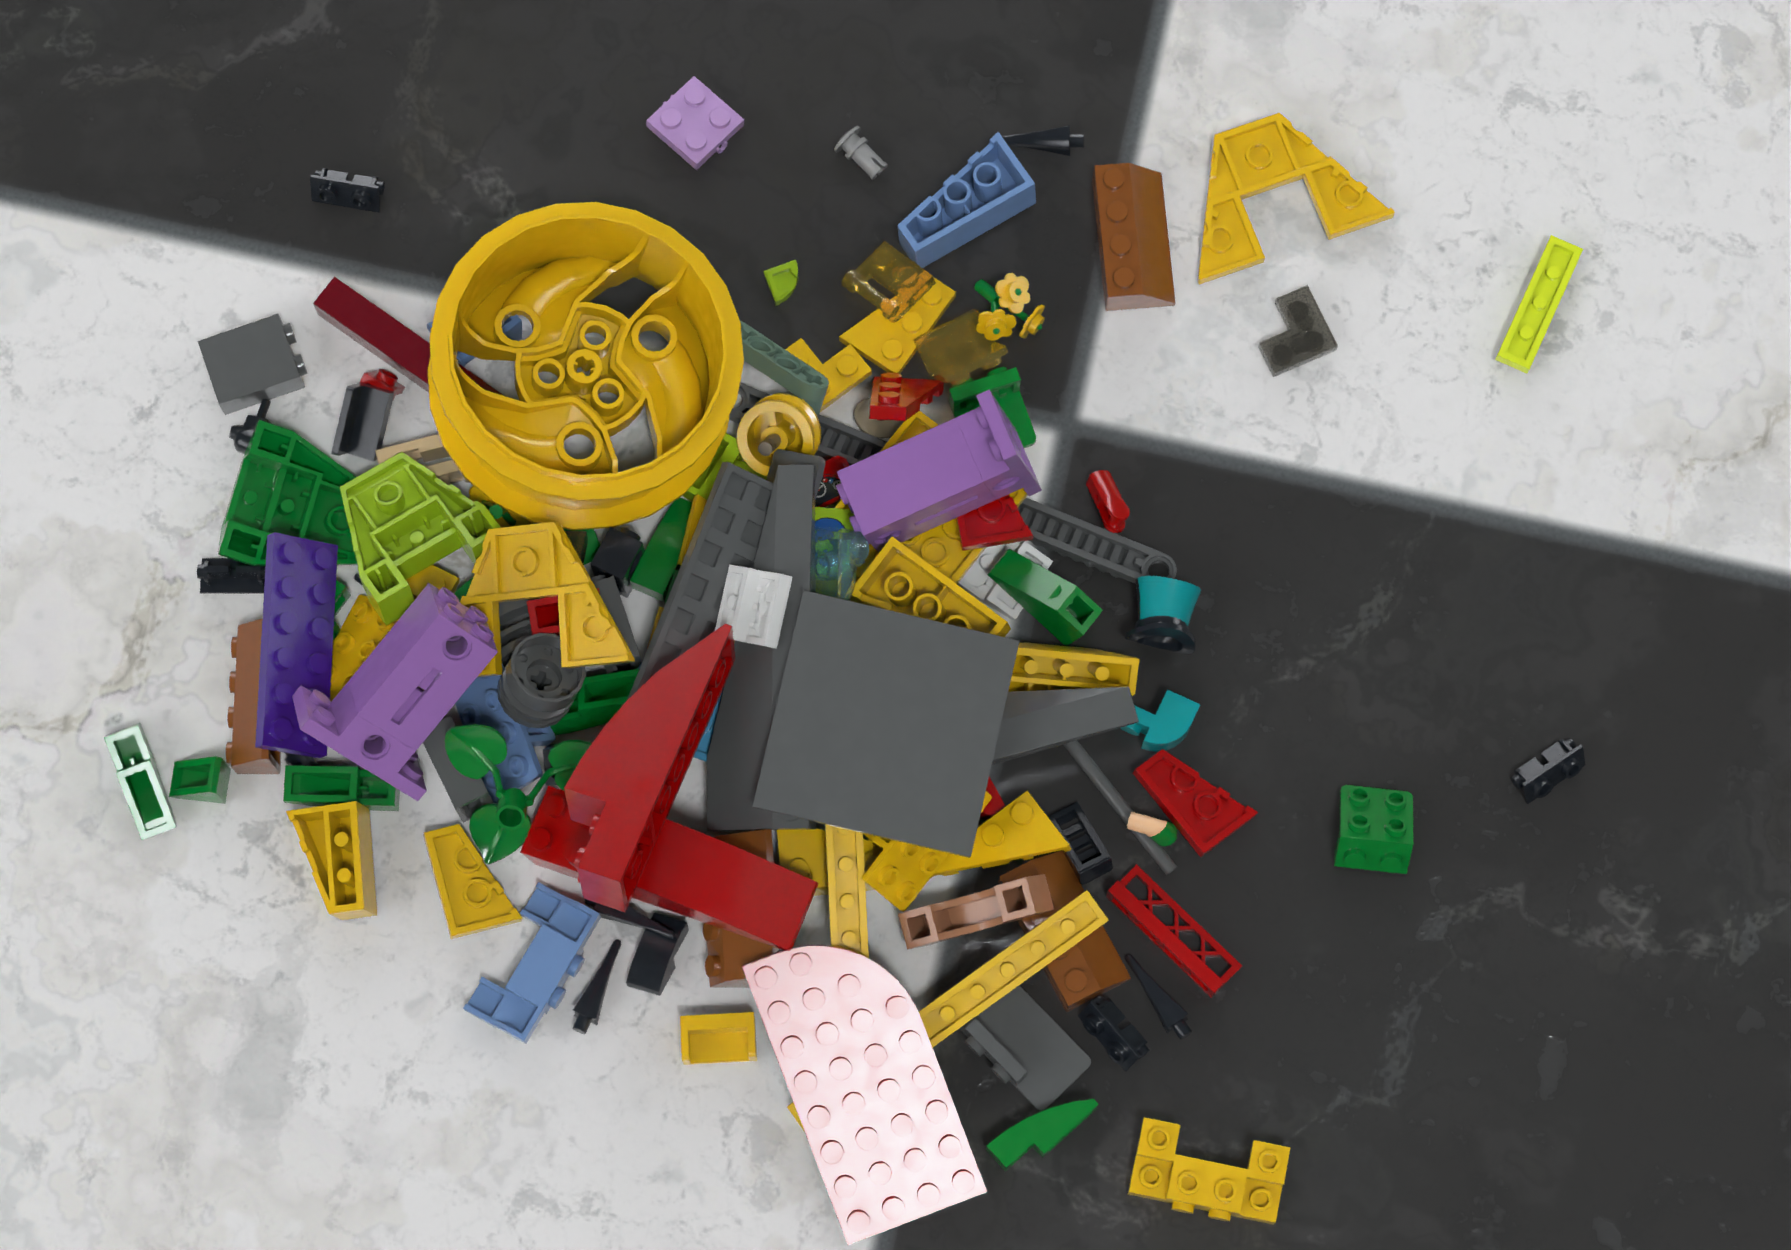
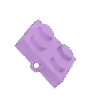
M695 76L674 95L672 94L667 102L664 101L663 105L646 120V127L696 170L715 152L718 154L722 153L727 147V141L744 126V119Z

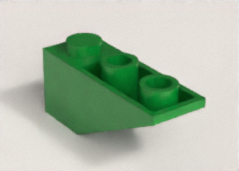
M1011 549L1004 553L987 574L1065 646L1083 636L1103 611L1076 585Z

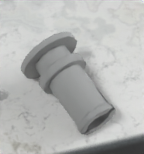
M855 126L840 138L834 151L838 153L843 149L846 152L845 157L848 160L853 159L870 176V179L874 180L877 174L880 175L888 164L867 145L868 140L865 137L860 138L857 135L861 128Z

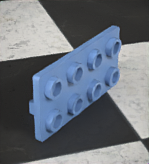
M501 675L477 677L455 703L462 725H486L502 734L507 743V756L502 763L496 766L500 772L503 789L518 788L521 790L543 775L534 747L547 746L555 741L556 737L550 726L546 728H528L515 722L504 712L498 700L497 688ZM489 770L482 777V780L493 802L498 803L499 798L496 797L494 777Z

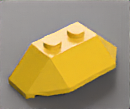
M1019 643L1008 692L1129 687L1131 695L1134 696L1139 658L1091 648Z

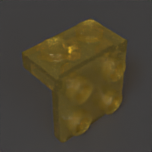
M974 308L913 339L929 377L957 385L971 378L970 372L980 367L986 370L1002 362L1001 357L1008 353L1006 345L987 340L984 334L976 331L980 314L978 309Z

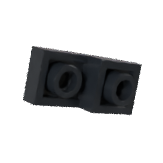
M654 912L651 919L673 930L675 936L673 939H669L645 930L633 958L626 983L628 987L660 996L676 968L674 957L689 929L685 921Z

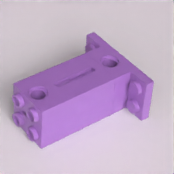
M990 390L976 395L980 407L837 471L841 481L840 484L836 485L843 503L845 505L848 504L851 512L854 514L849 517L856 535L858 537L861 536L865 545L871 544L879 553L892 536L899 542H904L1021 488L1026 491L1028 496L1042 491L1014 425Z
M428 583L332 702L318 690L311 692L302 685L297 689L292 698L300 730L416 801H419L427 789L422 776L423 772L418 763L416 750L498 652L493 640L494 634L489 629L487 623V616L474 606L467 608L459 603L458 597L449 589L442 587L439 590Z

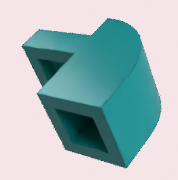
M1167 690L1156 715L1135 706L1139 722L1121 727V729L1135 736H1138L1140 733L1146 735L1141 749L1159 752L1162 749L1166 751L1177 746L1187 736L1200 704Z

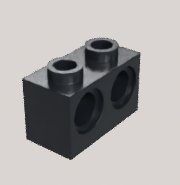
M610 527L591 562V568L594 577L598 575H605L606 578L614 576L619 594L628 598L633 589L630 580L645 552L643 542L640 541L641 537L627 528H621L619 531Z

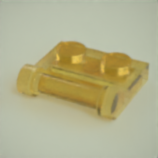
M886 241L856 270L847 272L842 280V286L851 293L857 292L880 309L883 316L891 323L900 320L936 284L933 275ZM873 278L898 298L896 300L888 299L869 285L867 281Z

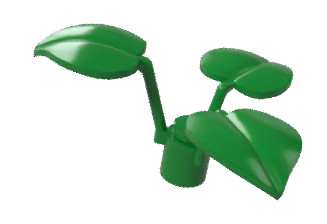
M478 724L455 726L447 730L445 749L455 769L462 775L472 779L484 777L489 770L494 777L496 797L499 798L498 804H486L476 809L470 818L469 824L471 836L480 849L487 865L509 856L524 844L531 828L530 818L526 814L527 806L534 804L535 797L552 775H555V782L558 787L564 790L579 761L592 743L583 740H567L555 745L548 755L552 768L545 771L530 794L526 796L518 788L503 789L500 772L496 765L505 760L508 749L506 740L500 732L490 726Z

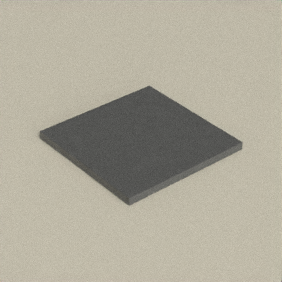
M803 590L753 808L970 858L1020 641Z

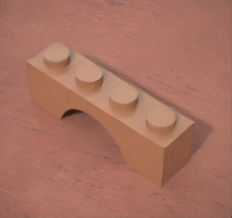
M1041 874L1020 878L996 885L981 892L899 913L898 916L908 950L1052 911L1054 906L1046 876Z

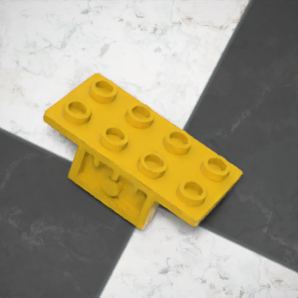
M364 595L357 597L333 642L331 702L399 620L397 619L386 626L369 602L367 596Z
M987 791L985 792L981 813L992 799V796ZM863 833L869 840L882 848L883 851L863 875L862 880L896 908L904 912L916 899L932 875L939 869L949 853Z

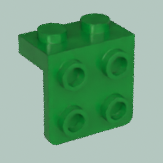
M1006 367L996 368L988 372L987 377L975 381L973 378L962 379L956 382L953 388L949 389L948 402L954 418L980 407L976 395L990 390L1014 425L1023 447L1027 448L1036 443V434L1020 393L1021 379L1016 367L1009 370Z
M1354 785L1342 786L1340 791V831L1334 855V866L1407 874L1414 845L1413 795L1407 791Z

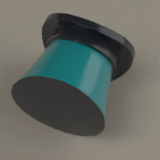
M1161 576L1138 577L1136 579L1138 621L1135 624V629L1126 632L1125 639L1181 654L1194 653L1196 640L1189 631L1188 626L1194 607L1201 594L1200 587L1185 581Z

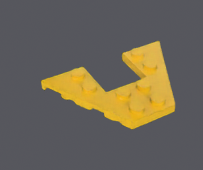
M1280 113L1215 134L1198 284L1200 285L1264 263V253L1242 202L1245 198L1304 179L1328 240L1394 217L1395 212L1392 208L1388 209L1368 192V187L1362 182L1355 181L1350 176L1349 171L1331 156L1327 157L1312 144L1313 141L1303 132L1295 130L1292 123Z
M546 522L488 529L482 544V554L476 559L471 572L474 573L472 582L466 596H462L460 603L465 607L470 608V606H474L487 616V623L489 629L494 634L493 640L498 651L477 677L502 675L499 603L558 596L561 666L563 668L635 662L633 654L561 523Z
M1026 791L977 828L970 858L949 853L932 877L959 874V871L981 866L983 869L1008 864L1011 860L1033 859V856L1061 850L1068 852L1072 848L1030 793Z

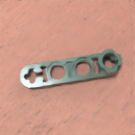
M740 321L744 361L792 392V395L807 402L818 416L829 385L828 379L746 323Z

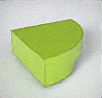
M796 260L763 271L775 306L785 302L797 286L798 266Z

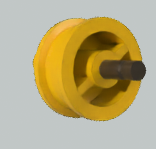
M785 393L768 395L759 400L744 414L737 429V445L742 458L750 468L764 476H768L776 450L782 449L814 456L821 441V426L815 411L801 398Z

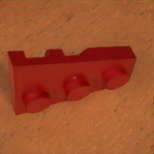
M892 372L882 373L881 377L874 376L869 419L906 421L920 411V404L928 405L933 402V396L940 397L943 394L944 380L902 378L901 374Z
M1009 494L956 518L962 551L1033 540L1031 530L1025 524L1017 505Z
M1164 749L1145 761L1132 773L1200 857L1204 856L1258 814L1250 806L1247 805L1245 807L1231 798V794L1221 787L1216 788L1201 778L1197 771Z

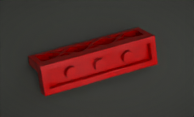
M1137 864L1120 882L1117 881L1107 891L1106 898L1210 998L1242 967L1225 948ZM1135 877L1147 886L1148 900H1138L1126 888ZM1152 892H1153L1160 900H1152ZM1152 906L1169 907L1174 912V926H1165L1153 914ZM1178 917H1179L1187 926H1179V919H1178ZM1179 931H1194L1200 937V951H1191L1179 939ZM1205 943H1206L1213 951H1205ZM1205 957H1221L1230 968L1220 978L1206 965Z

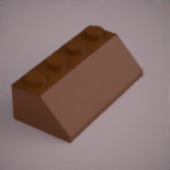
M1132 163L1094 165L1092 183L1105 310L1115 311L1175 306L1162 173Z
M262 619L238 625L237 637H232L231 655L232 658H236V671H231L229 677L230 693H234V707L228 708V727L233 728L232 742H227L226 762L231 763L232 769L237 774H280L281 752L255 748Z
M770 829L714 837L774 863L772 830ZM707 923L703 924V936L707 941L708 949L705 972L709 977L710 987L750 988L742 965L779 951L777 947Z
M1063 850L1033 859L999 876L998 885L1028 876L1041 874L1046 876L1054 910L1017 920L1024 934L1084 892ZM1103 925L1043 968L1066 1013L1131 979Z

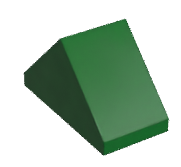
M217 756L175 761L169 797L225 804L231 768L223 758Z

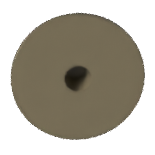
M871 397L862 400L854 411V420L857 426L864 433L871 436L891 438L904 421L869 419Z

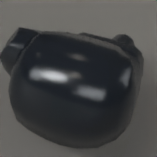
M262 399L256 416L248 415L243 425L231 426L229 438L234 440L237 452L245 454L258 420L271 423L265 418L271 403L268 399Z

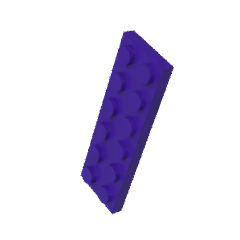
M276 532L267 535L255 748L315 758L327 756V746L300 730L292 695L302 685L311 692L313 690L322 692L330 700L338 545Z

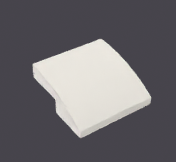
M1025 541L987 547L957 585L982 603L1015 620L1023 607L987 574L1008 549L1048 570L1053 561Z
M729 565L715 631L724 624L732 626L735 641L777 649L793 577L780 573Z

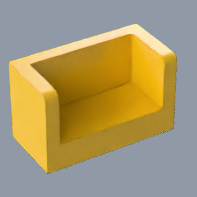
M754 1012L680 1016L681 1053L684 1065L757 1061Z

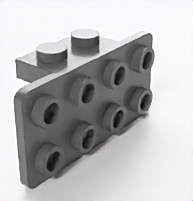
M1020 985L959 1028L967 1037L965 1040L967 1046L978 1057L984 1054L993 1064L991 1067L993 1073L1005 1084L1010 1081L1039 1111L1046 1110L1091 1065L1090 1057Z

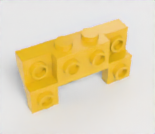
M1143 1118L1129 1184V1195L1172 1203V1210L1193 1214L1194 1208L1209 1211V1218L1221 1221H1230L1231 1216L1273 1225L1276 1223L1290 1147L1253 1140L1248 1167L1245 1169L1177 1155L1175 1151L1180 1125Z

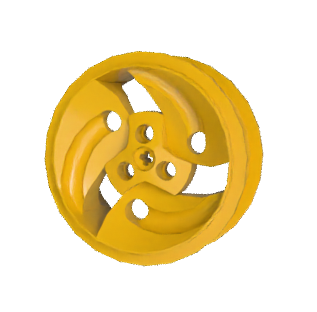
M599 202L549 205L516 215L483 235L455 265L437 299L429 337L431 356L427 372L430 411L442 445L465 479L495 504H499L504 509L531 522L561 523L564 529L569 530L618 527L649 517L680 498L710 466L727 432L730 413L737 401L744 364L741 323L726 284L706 256L672 227L637 210ZM633 277L652 285L658 290L629 319L606 305L590 302L606 289L618 286ZM514 315L526 317L532 325L533 332L525 340L520 341L508 338L503 333L502 327L509 317ZM645 331H654L662 335L669 344L661 351H650L642 346L639 341V335ZM592 332L599 333L605 338V341L599 345H592L588 343L585 335ZM459 351L485 360L515 361L514 382L519 400L487 391L476 384L458 365L457 352ZM581 367L584 372L590 370L589 376H585L583 372L577 373V369ZM544 371L551 372L558 377V380L551 384L544 383L540 380L538 373ZM610 392L615 394L618 399L613 403L607 404L599 399L598 394ZM645 405L654 450L653 461L618 472V459L610 436H614L628 427L641 413ZM575 434H582L591 440L594 452L585 459H575L566 453L564 441Z

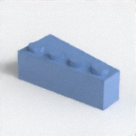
M999 132L989 140L990 143L980 153L977 151L967 160L968 164L955 176L952 174L945 180L943 187L932 197L928 196L897 225L899 244L917 271L1036 204L1034 181Z

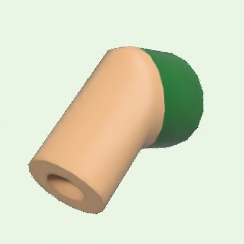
M1131 812L1127 829L1146 834L1159 846H1170L1176 841L1177 828L1173 823Z

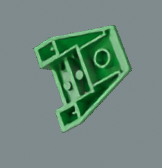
M258 420L241 461L221 527L218 555L252 566H266L267 535L276 532L338 545L337 565H358L340 491V486L353 480L356 476L294 431Z

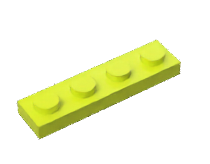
M1552 235L1550 236L1495 360L1526 374L1528 373L1581 256L1582 248Z

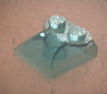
M815 527L816 593L843 600H851L856 581L857 567L864 563L869 554L868 541L860 531L833 527Z

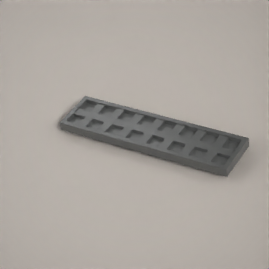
M722 462L628 699L657 671L715 631L729 565L753 568L774 483L729 462Z

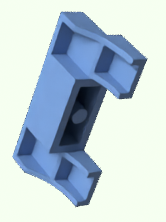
M540 882L536 885V890L525 908L521 910L520 915L541 928L505 986L506 989L481 977L477 989L468 1004H465L463 1007L466 1012L527 1044L544 1013L547 1014L551 1007L556 1009L566 993V990L562 987L569 975L575 977L585 961V958L581 956L584 952L583 947L601 919L600 913L550 889Z

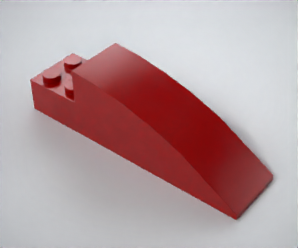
M724 624L657 671L603 727L582 756L565 785L564 790L570 819L590 826V840L586 847H580L574 864L578 870V883L581 884L584 899L626 912L734 665L735 648L731 625Z
M548 786L520 853L535 865L578 879V870L574 866L575 859L580 847H586L590 840V826L570 819L565 791ZM666 819L632 898L790 951L794 946L818 883L736 846Z

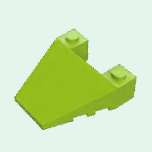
M403 452L340 486L353 549L357 559L359 576L369 602L386 626L399 619L415 600L406 579L460 548L464 549L475 565L476 559L482 554V544L488 529L501 528L485 505L477 500L474 502L464 496L459 488L452 484L447 485L438 479L434 472Z

